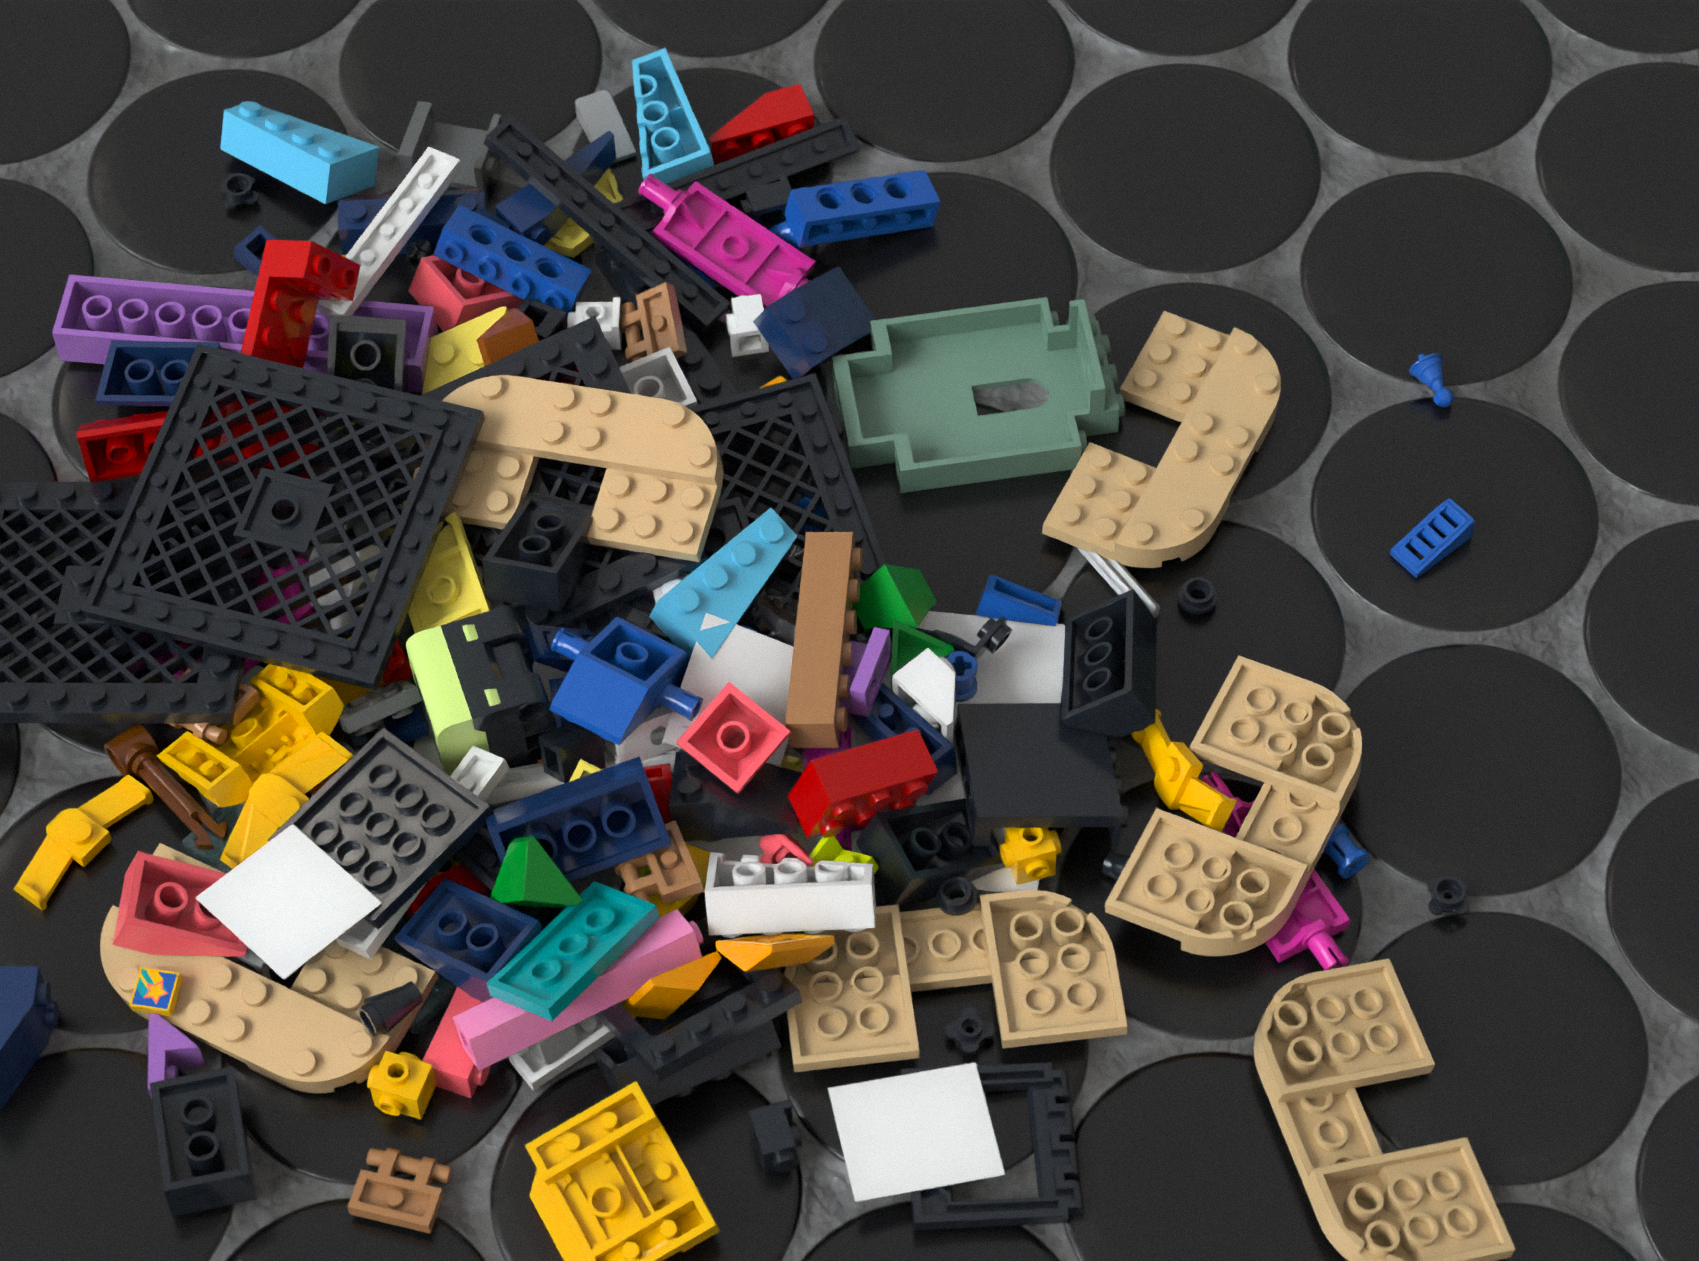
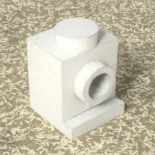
M761 294L742 295L731 298L732 313L726 314V322L730 336L732 357L769 352V344L753 323L764 311Z
M613 297V302H576V312H568V328L595 316L610 349L621 350L622 332L619 322L622 314L620 297Z

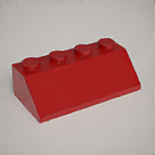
M228 405L219 409L223 418L226 417ZM168 411L136 414L131 417L97 420L92 423L80 424L76 432L77 440L90 482L141 475ZM213 413L209 425L219 421L215 413ZM222 434L205 442L209 451L219 447ZM200 445L194 459L204 454Z

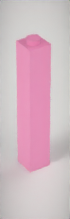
M678 909L660 917L553 1021L497 998L487 1000L454 1016L453 1020L463 1049L480 1071L630 998L649 979L702 958L699 945L704 941L697 924L693 920L687 922Z

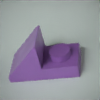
M149 1014L148 1091L151 1097L150 1083L179 1077L178 1069L203 1067L205 1065L200 1048L159 1014Z

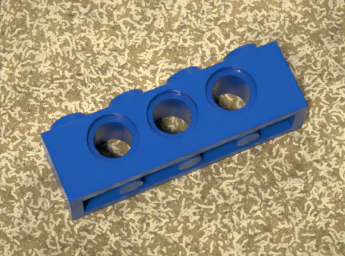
M921 170L790 190L784 216L799 247L933 227L941 201L926 171Z
M461 205L457 207L444 226L433 254L523 300L529 297L565 311L566 321L568 319V312H572L576 302L580 300L592 272L591 269Z

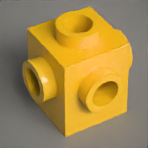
M1005 828L1004 843L999 845L1003 864L1005 868L1010 867L1016 885L1056 874V855L1061 853V845L1055 830L1049 831L1048 828Z
M385 1051L379 1065H373L367 1081V1087L371 1090L374 1105L379 1110L392 1116L404 1114L418 1119H422L437 1084L432 1064L422 1062L417 1056L410 1053L401 1052L398 1055Z

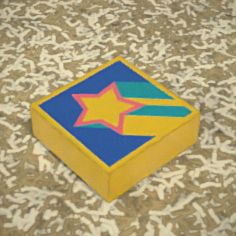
M140 967L129 1006L133 1011L173 1017L183 981L182 975L178 972Z

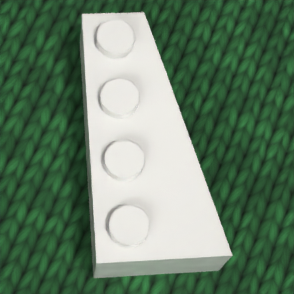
M710 852L705 886L709 935H721L732 938L750 933L775 936L783 932L795 931L817 934L824 930L844 929L849 932H859L866 928H875L876 901L873 864L821 860L815 867H808L804 862L799 861L798 858H783L778 864L760 863V856L743 855L742 862L725 860L724 853Z

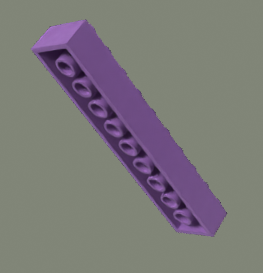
M69 275L52 335L61 361L105 364L111 341L219 342L222 350L240 354L255 291ZM362 301L352 316L407 320L408 392L422 393L431 337L439 334L434 307ZM316 312L303 369L327 374L330 317Z

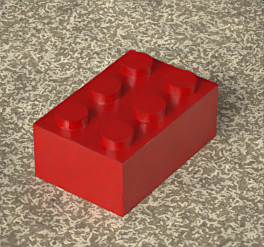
M914 730L811 760L790 791L788 798L806 837L811 838L822 834L824 838L839 834L845 827L858 824L859 827H866L876 813L915 807V803L921 795L928 791V785L936 776L938 770L919 730Z

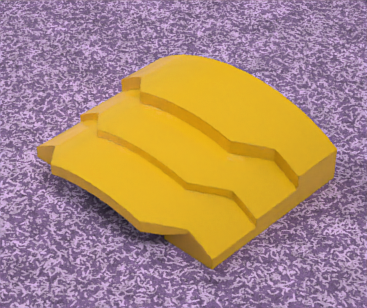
M269 664L249 680L252 687L258 690L260 701L236 727L231 724H220L218 726L227 731V738L223 744L218 745L212 741L204 742L189 731H186L158 754L157 757L162 763L176 771L181 778L198 788L205 798L220 808L244 803L249 796L248 790L261 774L268 773L320 732H324L328 736L330 735L344 708L343 702L333 687L308 673Z
M637 1081L525 1145L537 1167L530 1199L564 1261H663L679 1251H687L720 1231L691 1175Z

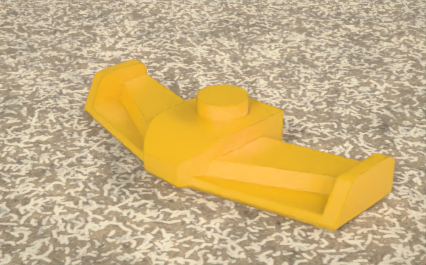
M1156 709V721L1154 724L1149 725L1144 730L1131 733L1133 739L1142 746L1155 773L1154 786L1156 792L1169 809H1180L1206 827L1222 832L1237 800L1225 796L1198 779L1203 764L1184 743L1170 741L1160 721L1162 714Z
M320 732L268 773L261 774L248 790L249 796L220 860L234 869L269 842L268 839L277 831L278 827L280 828L309 800L304 794L348 762L354 755L330 736Z
M126 775L117 784L79 808H69L60 812L46 826L47 836L13 890L44 911L47 907L48 899L72 861L75 860L85 867L112 840L110 832L106 828L145 803L147 805L151 804L154 800L151 791L130 775Z

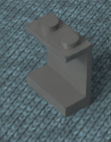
M418 101L398 152L401 178L405 179L426 149L431 147L460 159L461 170L449 185L450 187L462 189L486 188L489 179H494L496 176L498 156L484 145V140L502 122L501 115H493L488 131L435 122L432 103Z

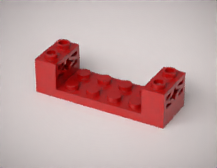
M266 240L240 354L303 368L319 300L353 301L361 265L313 241ZM245 398L248 406L258 402V400ZM239 400L228 405L226 417L243 409ZM280 406L283 414H286L294 410L292 408ZM273 408L255 417V420L260 427L278 418V415ZM249 420L230 429V432L235 439L254 428ZM283 429L265 439L269 447H272L288 439L289 436L286 430ZM225 432L221 435L219 446L229 442ZM259 441L240 451L246 460L265 449ZM311 443L301 446L305 456L319 450V446ZM295 449L276 460L280 468H283L299 460L300 457ZM235 453L220 460V462L230 466L240 463ZM269 462L251 472L258 477L261 468L274 471L275 469L272 463ZM307 470L296 475L299 477L311 479Z

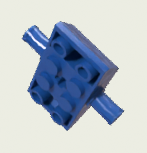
M616 617L591 642L569 632L565 628H561V631L559 630L553 639L551 651L558 652L574 662L551 702L549 710L570 722L600 735L605 740L620 746L656 708L661 706L686 717L689 721H692L700 711L703 698L678 687L683 681L691 658L688 653L619 617Z

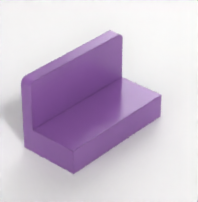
M876 627L872 631L868 644L849 641L853 643L854 662L853 666H846V674L850 675L851 688L849 690L850 698L843 699L842 707H846L847 713L869 717L892 658L890 631Z

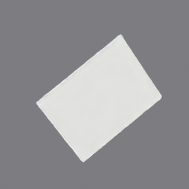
M706 613L700 630L730 622ZM737 624L713 658L696 641L680 688L702 697V706L692 721L672 711L662 742L680 748L676 742L728 682L785 726L793 646ZM788 738L766 763L777 766L781 765L789 741Z
M293 824L196 897L204 907L283 979L382 904Z
M976 1062L828 1088L855 1202L1005 1175Z

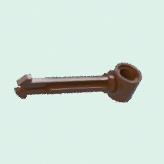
M141 724L133 725L104 744V749L117 770L124 777L132 775L143 779L198 838L194 843L199 850L214 849L207 831L201 826L202 824L212 835L224 842L226 841L229 831L228 825L224 821L217 824L166 770L157 757L160 751L156 743Z

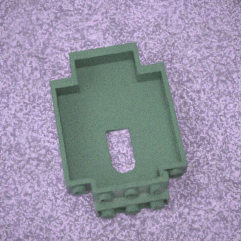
M1047 297L870 321L872 351L832 356V379L847 458L851 469L895 463L901 493L1075 469L1081 458V453H1084L1087 448L1086 436L1118 432L1119 417L1125 415L1122 394H1116L1114 386L1118 385L1115 364H1108L1107 357H1110L1108 335L1101 334L1099 322L1095 319L1094 313L1088 314L1085 299L1070 301L1069 324L1059 325L1057 312H1050ZM1035 383L1041 385L1048 393L1047 401L1037 408L978 416L972 390Z

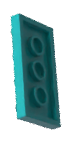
M594 881L579 895L582 901L577 906L566 907L486 983L490 996L553 1021L660 918L657 906Z

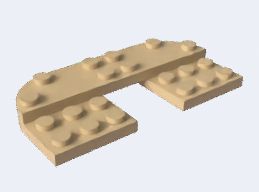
M1164 311L1123 382L1119 394H1122L1123 400L1182 422L1157 468L1089 442L1044 521L1042 534L1085 551L1098 553L1103 558L1116 560L1122 565L1139 568L1161 567L1162 561L1180 557L1181 561H1184L1198 553L1215 533L1229 507L1230 496L1255 451H1259L1275 420L1281 391V378L1277 364L1269 351L1252 335L1235 327L1229 336Z
M496 375L474 380L457 388L442 400L482 410L485 416L484 423L446 517L456 512L461 518L462 523L503 530L529 491L539 457L603 467L607 469L591 516L593 520L587 535L590 544L700 562L722 489L723 464L709 428L689 408L661 398L510 375ZM425 440V445L428 449L430 441ZM420 467L415 469L413 481H415Z
M1239 655L1190 745L1191 752L1197 758L1264 782L1237 836L1232 837L1156 808L1105 903L1106 913L1181 941V950L1204 956H1227L1246 952L1265 943L1284 926L1357 785L1361 771L1360 728H1357L1351 717L1350 708L1341 698L1327 688L1312 681Z
M161 843L153 853V855L221 872ZM112 905L104 922L100 941V955L104 972L113 988L128 1006L140 967L178 972L182 975L183 981L173 1017L160 1015L181 1033L246 1063L249 1069L286 1087L307 1093L335 1092L334 1088L354 1081L359 1084L368 1079L373 1065L380 1064L385 1051L392 1053L396 1051L439 978L435 971L382 946L370 960L340 946L335 939L306 962L291 989L228 960V956L151 955L112 945L119 908ZM412 981L419 989L423 997V1003L415 1007L387 1035L380 1033L377 1036H373L361 1021L358 1007L364 1004V999L400 987ZM135 1011L140 1016L149 1020V1014L151 1013Z
M1022 890L980 895V903L976 904L967 914L960 916L948 915L940 908L899 912L898 904L876 907L875 928H866L859 932H849L844 929L824 930L821 933L813 934L833 935L835 944L810 962L786 966L785 976L800 990L802 1003L787 1010L794 1072L919 1058V1046L911 992L992 983L1002 1049L1127 1034L1128 1026L1116 957L1109 934L1092 912L1089 915L1081 909L1072 905V899L1053 892Z
M1390 959L1306 974L1283 986L1274 995L1257 1027L1254 1038V1059L1258 1074L1318 1222L1334 1248L1348 1261H1496L1510 1258L1515 1251V1247L1467 1137L1382 1154L1355 1090L1356 1087L1431 1073L1435 1066Z

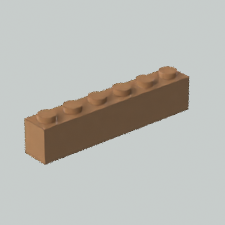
M806 532L785 720L786 728L791 731V734L788 736L790 748H838L840 732H846L847 709L842 706L843 699L850 698L851 682L850 675L846 674V666H853L854 648L853 643L849 642L850 634H856L857 615L856 610H852L853 603H859L860 582L859 579H855L856 571H862L863 551L862 548H856L853 532Z

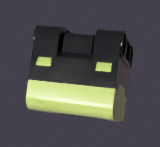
M508 605L498 606L484 613L420 631L407 640L406 649L414 683L423 700L420 703L442 769L446 774L452 775L472 746L504 758L509 769L537 764L538 760L542 759L538 736L555 730L557 727L553 711L549 710L550 702L542 680L533 671V657L516 608Z

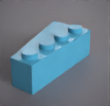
M664 48L632 60L643 181L651 173L657 179L667 184L714 166L710 149L666 49Z
M244 101L238 106L224 110L221 150L322 203L327 204L375 186L380 147L263 107L252 101Z
M772 508L768 509L657 601L649 617L678 648L686 651L690 657L697 641L705 652L713 658L787 554L797 535ZM706 613L729 621V623L700 630Z

